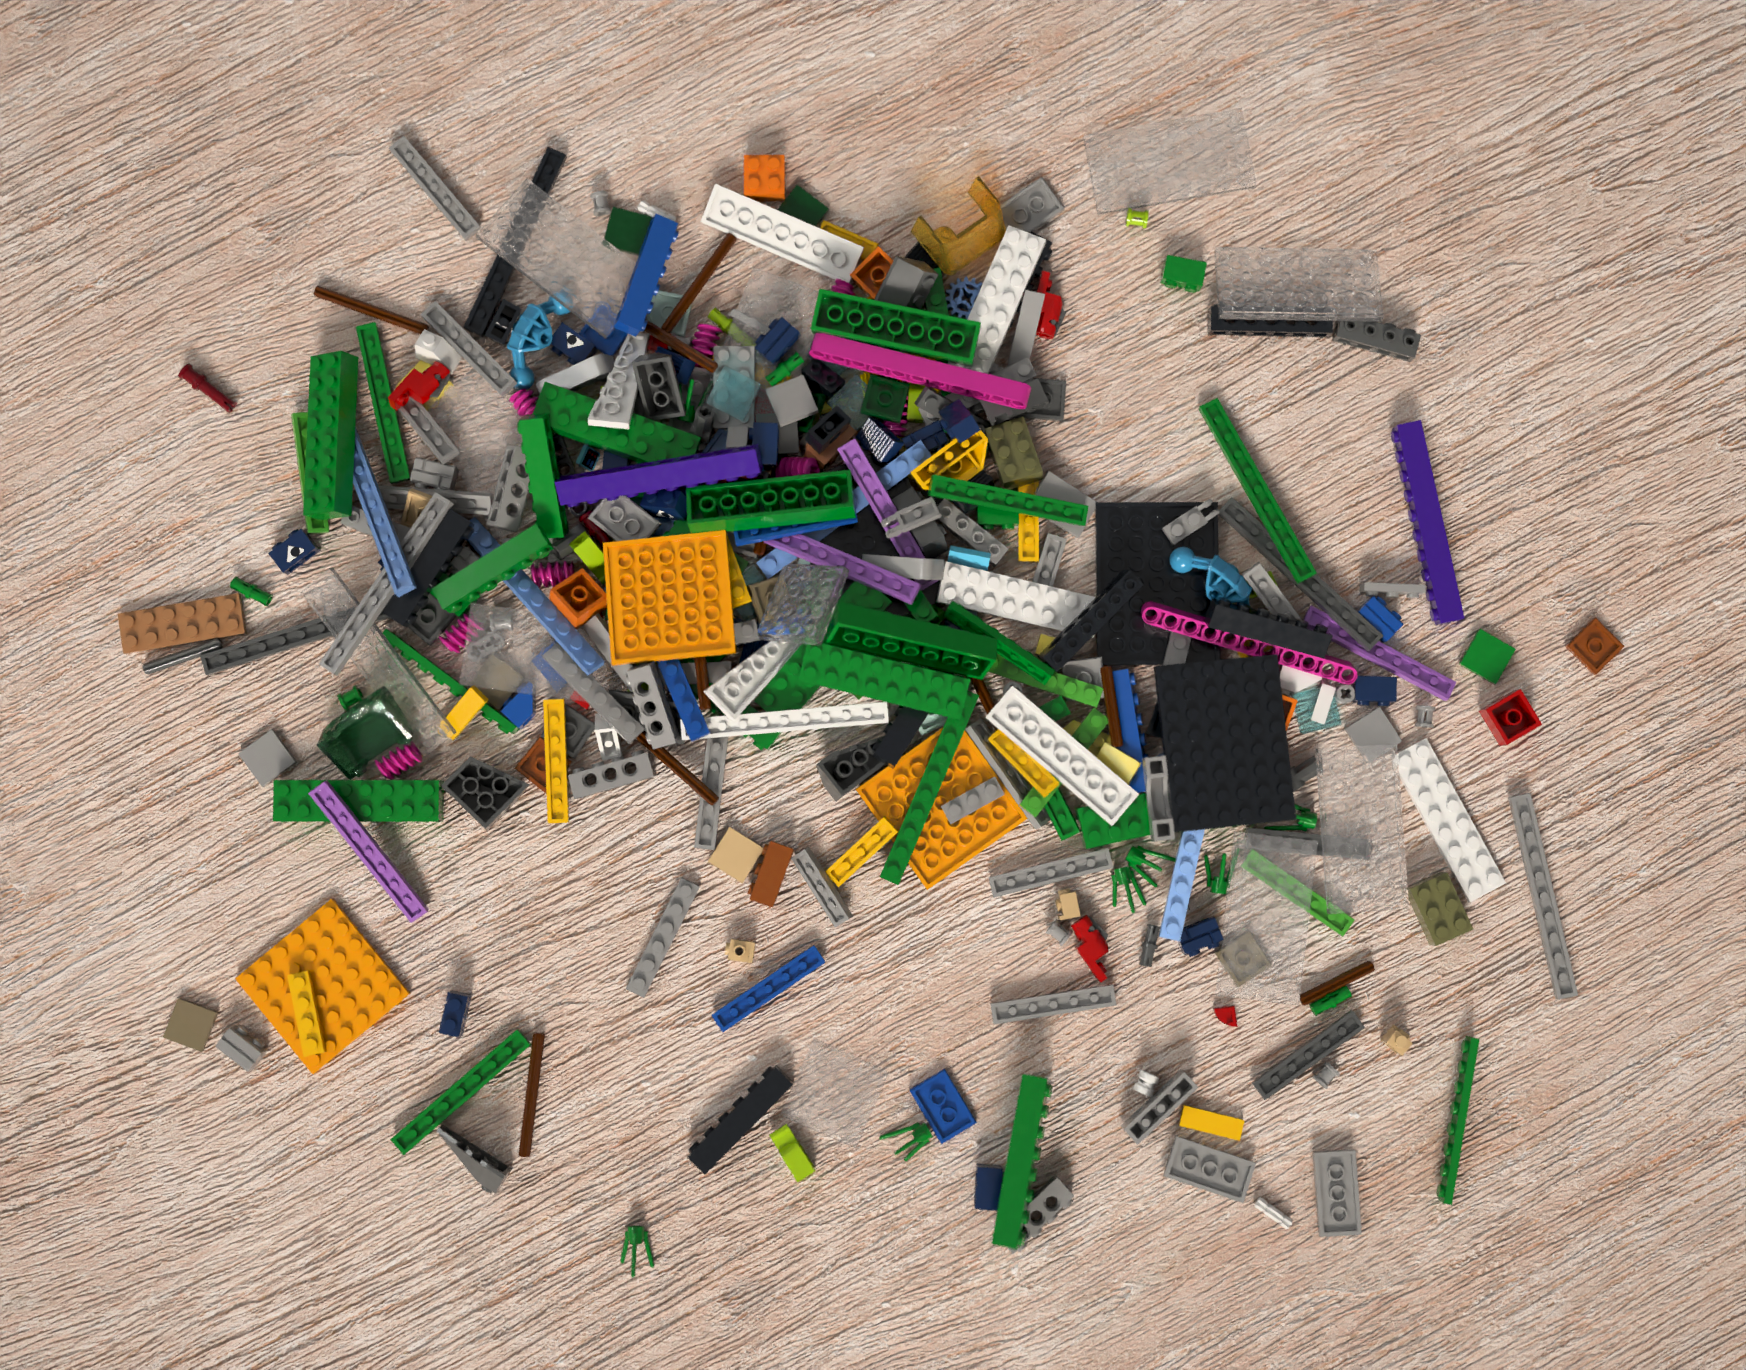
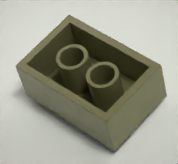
M1024 417L985 428L988 448L1003 489L1011 490L1043 479V470Z
M1439 872L1404 888L1429 945L1438 946L1474 930L1448 872Z

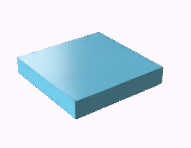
M950 546L947 562L987 571L991 553Z

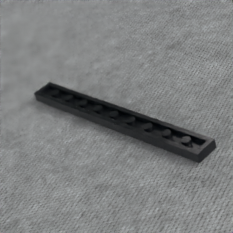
M547 147L463 327L465 330L484 337L567 159L566 154Z

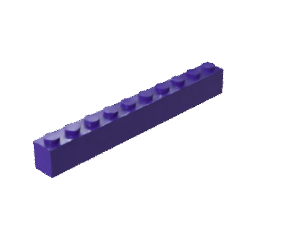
M1418 420L1398 424L1392 428L1391 439L1396 444L1395 458L1397 463H1400V480L1405 485L1404 499L1409 504L1408 517L1410 522H1413L1414 530L1412 535L1419 549L1417 550V558L1423 567L1421 576L1422 580L1426 581L1427 589L1425 594L1427 601H1430L1431 604L1430 617L1435 622V626L1460 621L1465 618L1422 422Z
M754 444L560 476L555 481L560 506L574 507L579 505L580 502L587 501V504L599 502V499L607 498V501H612L623 495L630 498L642 492L654 494L660 489L673 491L678 489L679 486L685 485L687 488L698 486V483L706 482L707 485H710L722 479L734 481L740 476L753 478L761 473L763 464L759 445Z

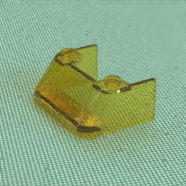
M979 176L975 178L968 194L985 216L957 235L951 228L941 226L934 231L922 215L917 218L911 230V233L935 263L948 275L956 274L999 244L1006 232L1000 202Z

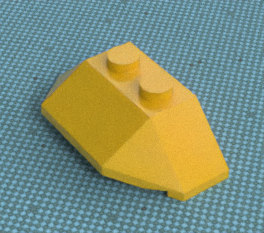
M981 429L962 443H959L955 438L910 473L921 488L929 490L931 475L933 474L968 481L984 468L988 438Z

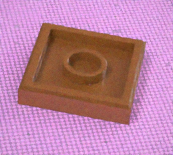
M1595 617L1565 647L1593 675H1597L1625 646Z
M540 736L514 769L546 793L545 739ZM567 758L568 768L572 763V761L569 758Z

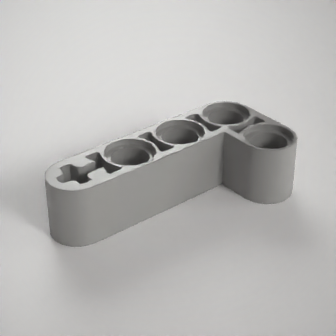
M607 354L592 356L536 383L538 393L540 395L544 382L573 392L597 381L607 382L609 372L611 373L615 360L613 356Z
M862 554V560L904 578L943 580L945 559Z

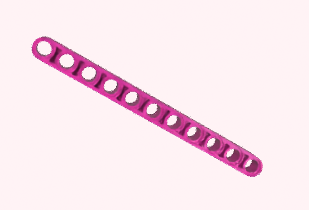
M815 333L809 351L813 358L1015 409H1026L1031 392V387L1026 383L825 333Z
M1152 601L1144 603L1141 607L1142 618L1149 625L1251 656L1277 654L1278 664L1343 684L1354 683L1358 676L1354 665L1340 658L1325 655L1323 659L1254 640L1251 646H1245L1244 642L1250 638L1234 634L1232 640H1225V635L1229 633L1217 629L1212 634L1204 633L1209 628L1204 622L1205 617ZM1150 609L1156 611V614L1151 617L1145 613ZM1169 615L1176 617L1173 622H1166L1165 619ZM1189 621L1195 622L1193 628H1186L1185 624ZM1268 645H1272V646H1273V650H1272V651H1270V652H1264V651H1263V649H1264L1266 646H1268ZM1285 652H1293L1290 658L1283 657ZM1307 657L1313 658L1312 661H1311V663H1309V664H1304V663H1303V660H1304L1305 658H1307ZM1327 663H1331V664H1332V667H1331L1330 669H1328V670H1323V669H1322V667H1323L1325 664H1327ZM1344 670H1352L1348 676L1342 675Z

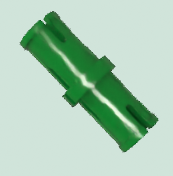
M796 351L784 363L780 362L778 364L779 367L765 376V379L771 386H775L784 377H789L795 368L804 363V360Z
M237 576L231 581L230 588L244 594L247 599L256 600L266 607L273 599L272 594L259 589L254 583H247Z
M1345 985L1309 1004V1007L1313 1014L1318 1016V1014L1329 1008H1336L1337 1004L1351 998L1352 994Z

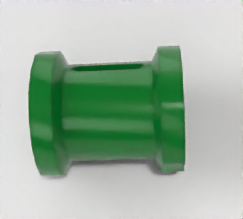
M357 685L353 686L352 690L337 695L340 704L346 711L349 710L350 706L365 701Z

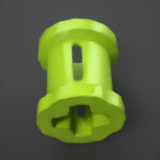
M1128 208L1125 225H1137L1146 229L1149 210L1141 212Z

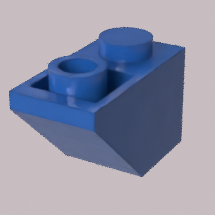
M528 682V684L523 683L517 689L518 694L513 699L511 697L507 699L502 705L504 708L501 712L519 729H522L536 715L535 685L531 682Z

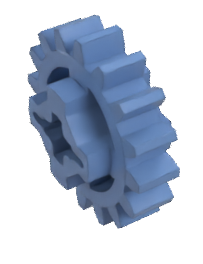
M965 276L963 282L957 278L956 285L950 283L952 290H946V294L950 296L946 297V303H949L947 309H952L951 316L957 314L958 318L965 317V319H968L981 289L982 282L976 284L974 277L971 281H968L967 276ZM958 290L959 296L956 297L955 300H953V296L955 292ZM963 296L970 298V302L963 300Z

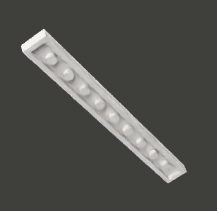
M887 702L747 713L740 714L733 721L726 715L704 717L711 734L700 739L889 723ZM680 719L682 740H690L685 726Z

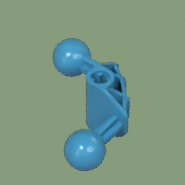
M555 290L551 293L548 301L539 305L529 304L524 313L520 315V319L514 323L511 337L507 344V349L512 350L514 367L510 370L509 375L517 382L513 387L514 389L528 390L532 387L535 376L531 368L526 366L524 352L540 350L551 344L553 338L552 327L546 315L552 312L557 315H567L572 311L574 298L567 290Z
M1178 547L1171 553L1170 565L1176 572L1186 573L1193 568L1208 570L1206 595L1210 600L1212 598L1219 600L1221 597L1230 600L1231 603L1237 602V605L1244 603L1250 606L1249 595L1252 592V587L1239 574L1238 569L1234 565L1227 563L1219 555H1215L1213 559L1197 557L1187 547Z

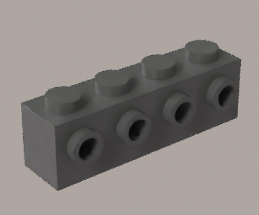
M1346 312L1342 313L1338 318L1332 341L1411 362L1416 357L1421 334H1417L1413 329L1405 328L1402 330L1396 328V325L1391 323L1381 324L1377 323V320L1373 318L1363 319L1357 317L1355 313Z

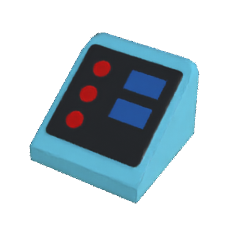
M583 445L576 463L586 470L593 471L600 453L588 445Z

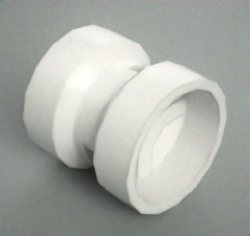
M1140 1070L1138 1074L1139 1080L1134 1084L1133 1090L1152 1097L1154 1085L1158 1083L1159 1077Z

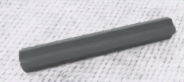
M216 638L147 662L142 665L145 674H152L200 657V655L222 649V642Z

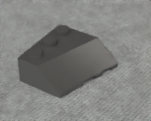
M470 756L441 787L488 831L517 802L530 784Z

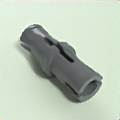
M1147 924L1145 940L1141 945L1143 950L1139 965L1152 967L1155 949L1158 948L1156 943L1160 929L1159 926Z

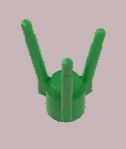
M694 379L690 380L686 404H684L686 415L678 417V420L693 423L696 410H694L695 406L690 405ZM713 381L709 382L698 406H703ZM679 384V388H680V392H681V396H682V385Z
M1295 804V809L1301 811L1296 814L1297 824L1300 825L1266 826L1264 829L1307 831V828L1314 829L1317 823V813L1310 812V809Z
M1139 845L1137 848L1132 846L1125 858L1129 862L1128 866L1135 869L1156 888L1158 885L1137 865L1141 866L1144 863L1161 872L1162 868L1145 859V854L1175 862L1176 858L1144 849Z
M1238 847L1235 849L1227 877H1224L1226 853L1222 854L1219 876H1213V879L1208 855H1204L1207 886L1210 887L1211 893L1227 894V888H1230V880L1239 853Z
M1130 866L1114 869L1115 875H1111L1113 882V907L1117 905V882H1119V885L1125 886L1131 912L1135 913L1129 887L1131 881L1143 906H1146V901L1135 879L1134 871L1130 870Z
M916 1122L911 1126L881 1135L879 1139L883 1140L915 1130L912 1132L914 1138L894 1152L895 1155H898L916 1142L919 1143L904 1158V1161H908L920 1148L930 1142L929 1139L933 1136L925 1122L921 1125Z
M640 1225L628 1226V1231H625V1241L620 1260L621 1263H624L630 1240V1244H632L631 1277L633 1278L636 1271L637 1244H642L643 1239L650 1267L654 1268L648 1231H644V1226Z

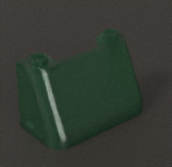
M382 686L331 721L323 729L316 746L351 780L355 776H362L367 771L366 766L368 762L395 743L398 745L409 744L414 738V730L391 692L385 686Z

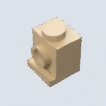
M1070 888L1058 890V899H1055L1057 911H1061L1062 914L1058 915V919L1064 920L1080 917L1076 892H1071Z
M732 938L730 943L726 942L725 955H728V960L753 963L756 942ZM741 947L743 949V954L738 955L736 953V948Z
M1394 1024L1381 1039L1385 1045L1401 1056L1413 1044L1409 1040L1410 1036Z

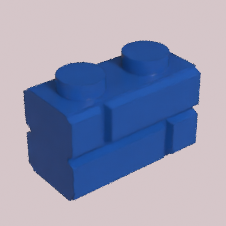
M1372 596L1357 612L1383 635L1380 641L1384 643L1403 626V623L1400 621L1402 618L1397 612H1391L1386 608L1387 603L1378 596L1376 598Z

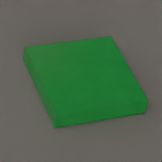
M1478 629L1459 665L1495 685L1516 649L1482 629Z

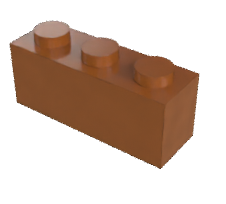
M770 841L769 844L765 843L761 854L765 856L763 863H758L755 870V875H758L756 882H751L747 893L751 895L750 900L772 908L774 907L794 852L793 848L774 841Z

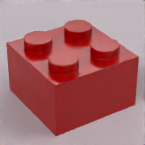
M1521 689L1513 690L1479 710L1499 746L1508 745L1542 725Z

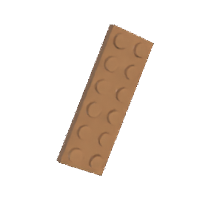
M239 593L118 613L123 654L247 634L242 597Z

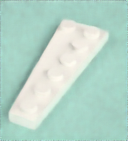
M639 333L636 337L630 334L627 335L619 351L620 354L614 362L613 370L611 373L609 372L607 382L600 391V397L595 402L588 416V425L629 429L638 391L632 362L640 355H646L649 334Z
M810 633L775 636L703 692L731 721L735 720L779 672Z

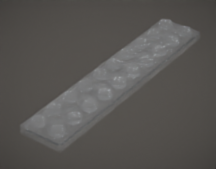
M333 567L329 568L301 591V594L335 639L360 604ZM374 622L350 659L425 757L457 732Z

